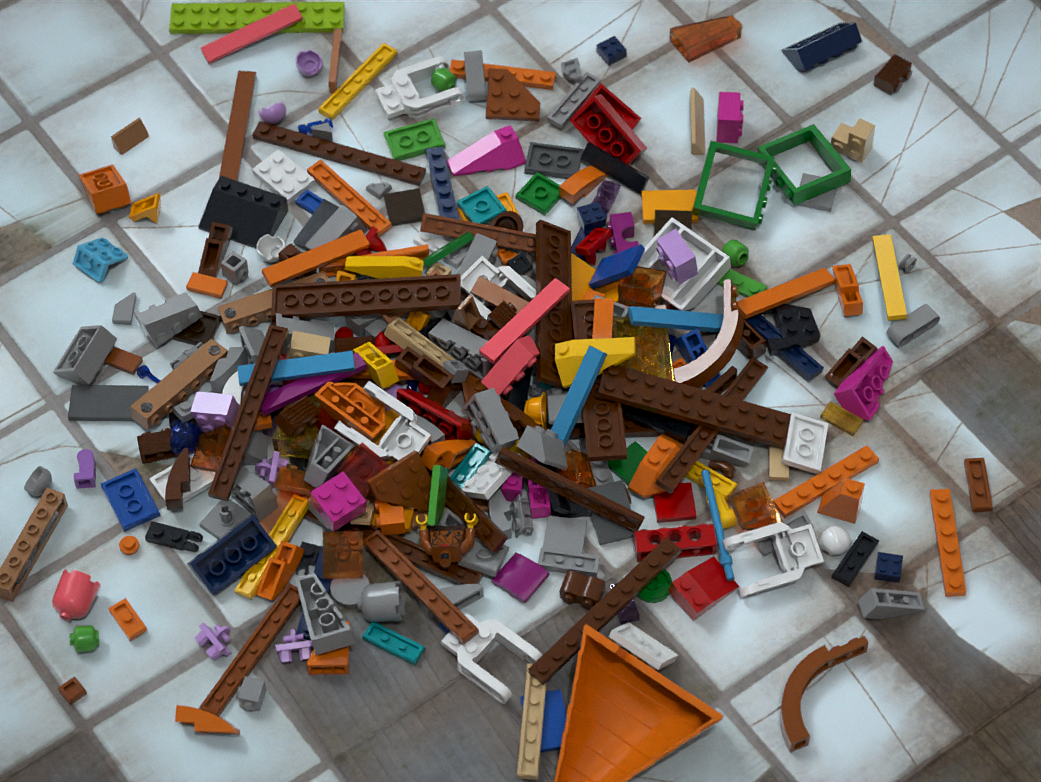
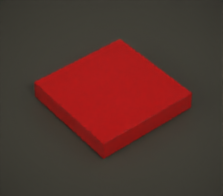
M691 482L680 483L672 494L663 492L653 495L657 523L696 519L697 515Z

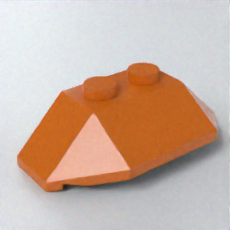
M327 382L315 394V398L337 422L340 420L348 428H353L367 439L373 440L386 427L385 405L367 394L356 383Z
M665 434L660 435L640 462L628 489L643 498L666 492L657 486L655 482L682 448V442Z

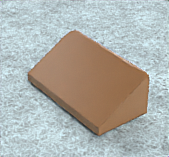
M138 118L111 136L113 148L123 155L148 138L149 134L142 120Z

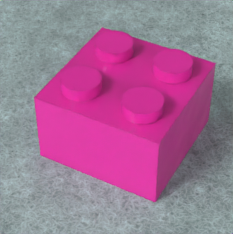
M719 92L716 142L738 143V137L742 136L744 100H740L741 93Z
M344 471L310 492L311 504L333 532L366 511L367 501Z

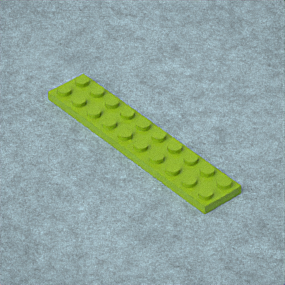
M172 3L169 31L170 34H230L295 3L303 20L276 33H334L335 28L341 29L342 33H344L345 3Z

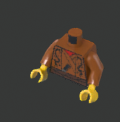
M468 512L464 516L468 528L466 525L429 527V530L426 528L428 526L427 515L425 514L426 520L424 522H419L417 515L416 522L421 529L419 531L421 547L428 555L433 557L435 563L439 562L442 567L450 566L451 562H460L464 554L474 546L476 530L474 525L478 523V517L475 513L471 521H469Z

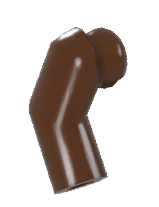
M710 460L709 468L724 471L726 478H734L735 467L726 461Z

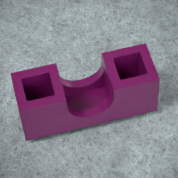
M632 212L610 214L607 229H610L612 233L610 246L615 250L613 255L638 246V241L629 242L625 240L634 237L635 225Z

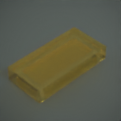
M831 401L820 414V419L851 436H854L863 424L862 418Z

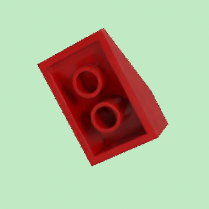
M601 83L576 111L577 113L594 96L602 94L632 130L641 119L639 115Z
M713 556L674 580L668 592L688 616L695 621L740 586L734 580L727 581L724 567Z

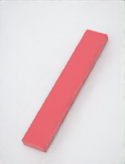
M294 3L200 48L208 64L303 20V17Z
M553 279L479 349V354L493 364L497 362L517 339L522 338L570 292V288L558 279Z

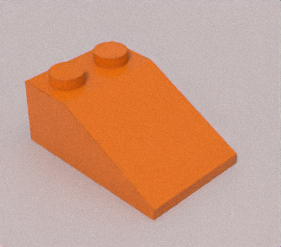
M113 164L78 175L96 214H103L114 208H123L131 203L127 184Z

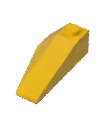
M347 256L344 270L378 279L417 277L422 275L424 261L408 256Z
M635 337L580 339L555 344V362L562 386L564 388L571 387L589 345L607 353L598 373L600 375L604 369L611 365L617 366L636 355Z

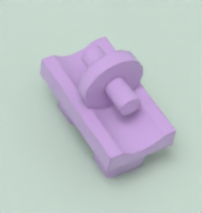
M278 451L273 452V457L269 459V464L267 459H262V462L257 463L255 471L259 473L260 478H265L266 475V482L271 484V487L282 488L286 477L276 474V471L285 472L288 460L279 457L280 452Z
M203 622L199 626L201 631L195 637L196 641L202 647H205L210 641L213 643L206 653L214 661L222 655L228 657L231 651L222 640L225 643L230 641L228 637L230 633L229 627H220L217 624L214 626L216 630L214 632L211 627H207Z
M291 629V635L283 636L284 642L292 641V643L276 645V652L279 654L282 664L291 663V652L299 651L300 661H307L312 653V649H314L311 640L296 642L304 640V635H295V629Z

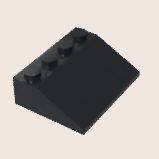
M220 176L212 189L198 228L210 233L212 222L230 225L233 228L230 240L257 249L256 244L259 239L266 234L273 237L288 213L287 198Z

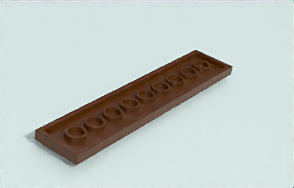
M540 219L536 222V296L555 278L568 286L570 292L536 323V347L540 353L536 357L537 380L569 391L570 387L564 388L561 383L555 362V344L572 340L570 301H572L571 231Z
M461 274L273 285L271 317L272 320H276V313L282 314L284 318L293 319V316L315 318L455 310L461 305Z
M595 300L570 301L574 340L592 339ZM602 374L597 375L582 408L588 462L627 459L621 403L597 397Z
M611 365L604 369L601 375L597 397L784 449L786 445L791 416L789 413L618 365Z

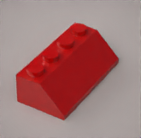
M602 94L594 96L570 119L571 123L588 143L596 145L628 165L648 149Z
M411 389L397 390V400L411 408L415 414L435 425L445 434V441L470 440L472 438L473 426L468 419L458 416L452 410L440 406L437 402L431 401L421 393Z

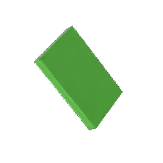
M434 118L383 132L384 139L394 160L402 161L424 155L425 148L443 147L446 149Z
M434 465L432 471L427 524L430 526H438L444 513L448 469L441 465Z

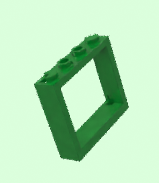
M814 124L757 147V153L775 156L810 142L834 171L831 174L796 188L774 161L776 169L774 175L770 174V177L774 180L776 187L782 190L785 198H788L794 206L851 182V168ZM759 163V165H762L763 168L766 170L767 165Z
M711 141L692 214L756 230L757 225H761L764 214L760 213L761 209L765 208L768 197H765V194L771 188L772 181L769 178L770 174L774 175L776 164L773 163L775 157ZM715 152L767 165L753 218L702 204Z

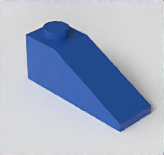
M698 329L675 339L687 363L694 361L708 350ZM720 373L706 382L704 387L707 388L721 376Z

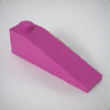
M511 125L493 131L447 160V166L453 176L475 174L477 171L485 170L493 172L494 169L504 168V171L511 170L526 163L519 138Z
M881 346L834 392L837 401L844 410L867 421L871 420L879 409V396L883 395L884 380L888 379L893 363L884 346Z

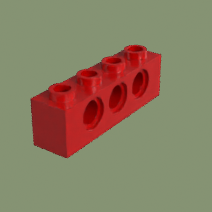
M713 524L683 525L677 528L662 527L656 530L642 529L634 532L637 562H641L658 545L652 544V542L661 543L666 537L671 541H678L674 544L681 548V553L676 558L716 555L717 543Z

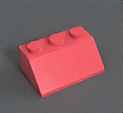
M529 335L517 339L482 379L481 382L488 389L494 388L499 396H507L512 391L514 382H519L525 376L524 371L527 367L531 368L537 362L536 357L540 353L532 337Z

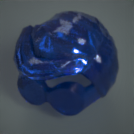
M175 420L171 422L170 447L172 452L178 455L184 448H188L189 454L194 452L199 445L200 427L191 421L182 423L181 420Z

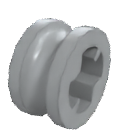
M907 254L902 259L899 267L901 269L905 268V272L908 273L915 266L917 259L915 257L911 258V255Z

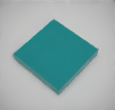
M488 186L457 201L459 209L470 222L486 225L499 214L507 211Z

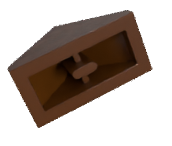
M449 382L443 390L432 387L427 398L446 408L462 391V386L458 383Z

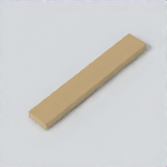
M527 663L517 778L538 780L547 682L542 685L529 674L528 669L533 664Z

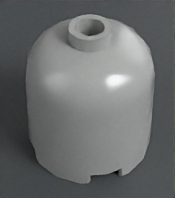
M402 581L370 584L363 589L361 598L357 599L358 610H362L365 619L370 622L404 621L402 616L406 615L405 597H401L400 589H404Z

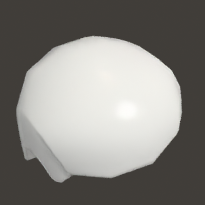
M266 234L257 242V252L266 262H278V253L286 247V243L279 236L272 237Z
M832 526L822 532L818 542L820 549L827 551L830 556L842 555L849 550L851 537L843 528Z

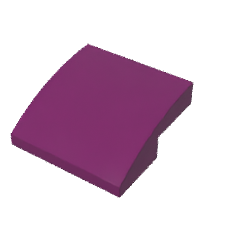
M515 552L500 569L496 577L492 578V582L495 586L507 590L511 597L526 603L550 574L534 561Z

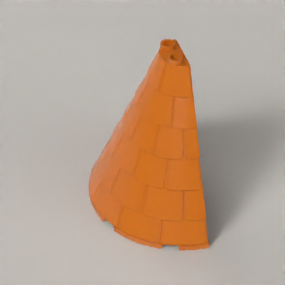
M585 624L554 782H628L635 775L656 764L658 760L679 749L681 745L722 721L724 715Z

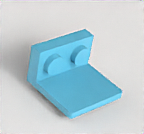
M99 238L78 245L72 264L96 281L102 282L105 279L108 266L126 260L128 255L122 249L111 244L109 240Z

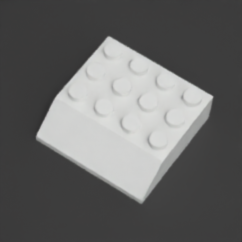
M671 218L644 247L645 251L633 274L630 276L678 310L686 311L695 308L731 268V263L728 255L674 218ZM674 229H677L695 255L698 275L680 285L676 280L670 278L667 272L668 268L661 265L658 260L659 254L656 250L658 247L657 239Z

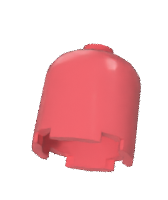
M64 569L52 598V605L59 613V617L68 621L83 618L88 613L99 591L100 583L98 581L95 583L90 581L91 576L83 572L72 570L71 573H68L67 569Z

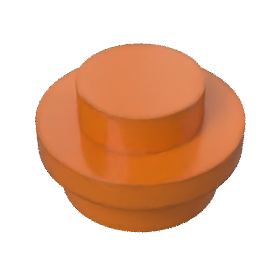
M126 536L120 540L119 548L124 554L133 555L139 548V541L134 536Z

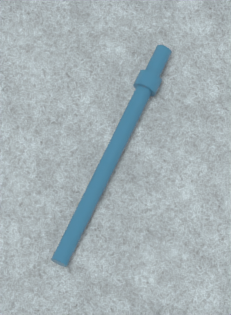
M703 470L701 472L721 554L720 563L724 567L727 581H732L735 579L731 566L733 565L732 557L729 555L728 550H725L722 541L725 539L710 473L709 470Z

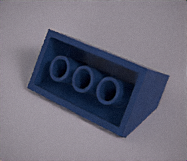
M844 22L835 24L782 49V53L795 69L808 71L813 69V65L817 63L823 64L832 56L834 58L842 55L844 50L849 51L857 48V44L863 41L856 22Z
M249 515L187 564L211 594L215 595L275 549L277 545L256 517Z

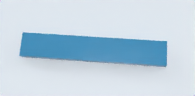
M630 306L628 309L631 325L683 330L698 329V331L719 333L724 314L635 306Z
M590 345L551 428L552 431L558 434L557 437L563 441L564 448L607 356V353Z
M353 351L279 360L271 382L355 371ZM255 364L237 366L240 386L248 385Z

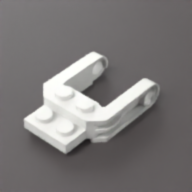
M437 56L398 69L391 78L390 85L375 89V94L388 119L402 114H408L410 118L419 119L458 106L465 101L466 96L460 87L419 99V94L413 84L431 78L434 70L438 68L448 69L449 65L445 57Z
M483 256L461 276V289L468 295L473 296L481 318L486 320L488 314L491 313L487 308L490 304L470 293L479 275L506 289L507 285H510L528 302L536 297V290L510 266L496 268Z
M370 381L367 382L363 390L400 416L396 418L382 437L380 444L376 445L353 428H348L340 420L334 427L338 433L382 463L393 460L398 461L414 450L420 454L432 438L431 434L418 426L417 415L411 408Z
M778 522L722 540L727 551L772 538L781 570L784 572L759 580L752 585L743 588L739 587L741 598L795 583L801 578L805 568L824 562L811 524L791 529L788 525Z
M466 613L465 616L479 629V633L463 645L449 632L441 640V645L457 656L458 672L495 700L505 704L512 697L511 691L477 665L479 660L489 651L495 641H498L519 658L525 659L531 664H534L542 654L498 620H488L480 623Z

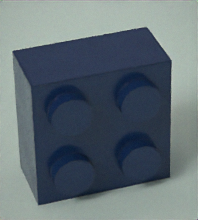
M615 36L596 45L597 54L608 66L627 57V49Z
M599 202L577 207V216L584 232L593 230L596 227L606 226V218Z
M878 552L874 579L899 583L903 555Z

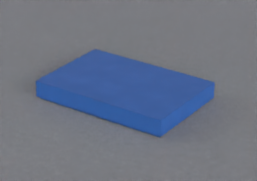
M640 244L601 259L588 285L594 289L632 275L645 248Z
M136 468L100 484L124 532L160 516V512Z
M561 689L547 691L545 695L540 753L561 749L567 717ZM520 696L521 705H522V710H523L524 696Z

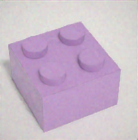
M677 229L657 239L658 247L656 250L659 254L658 260L662 266L668 268L667 272L672 280H676L680 285L698 275L696 257Z
M196 392L190 412L203 432H218L230 435L240 406L231 394Z

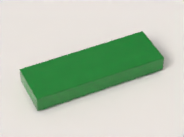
M468 231L426 256L422 261L428 267L467 244L474 237Z

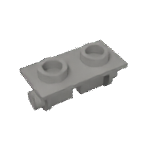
M518 494L510 504L513 517L512 528L515 531V538H518L521 533H524L525 536H530L534 531L532 518H526L531 516L530 502L526 498L521 499V495Z

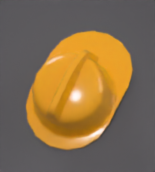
M543 392L540 397H533L526 401L524 412L538 425L547 430L546 392Z

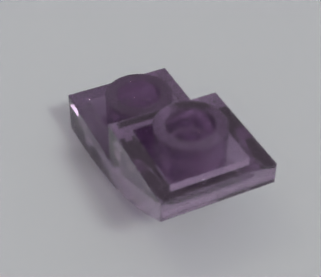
M603 180L592 203L599 202L602 211L608 214L621 185Z

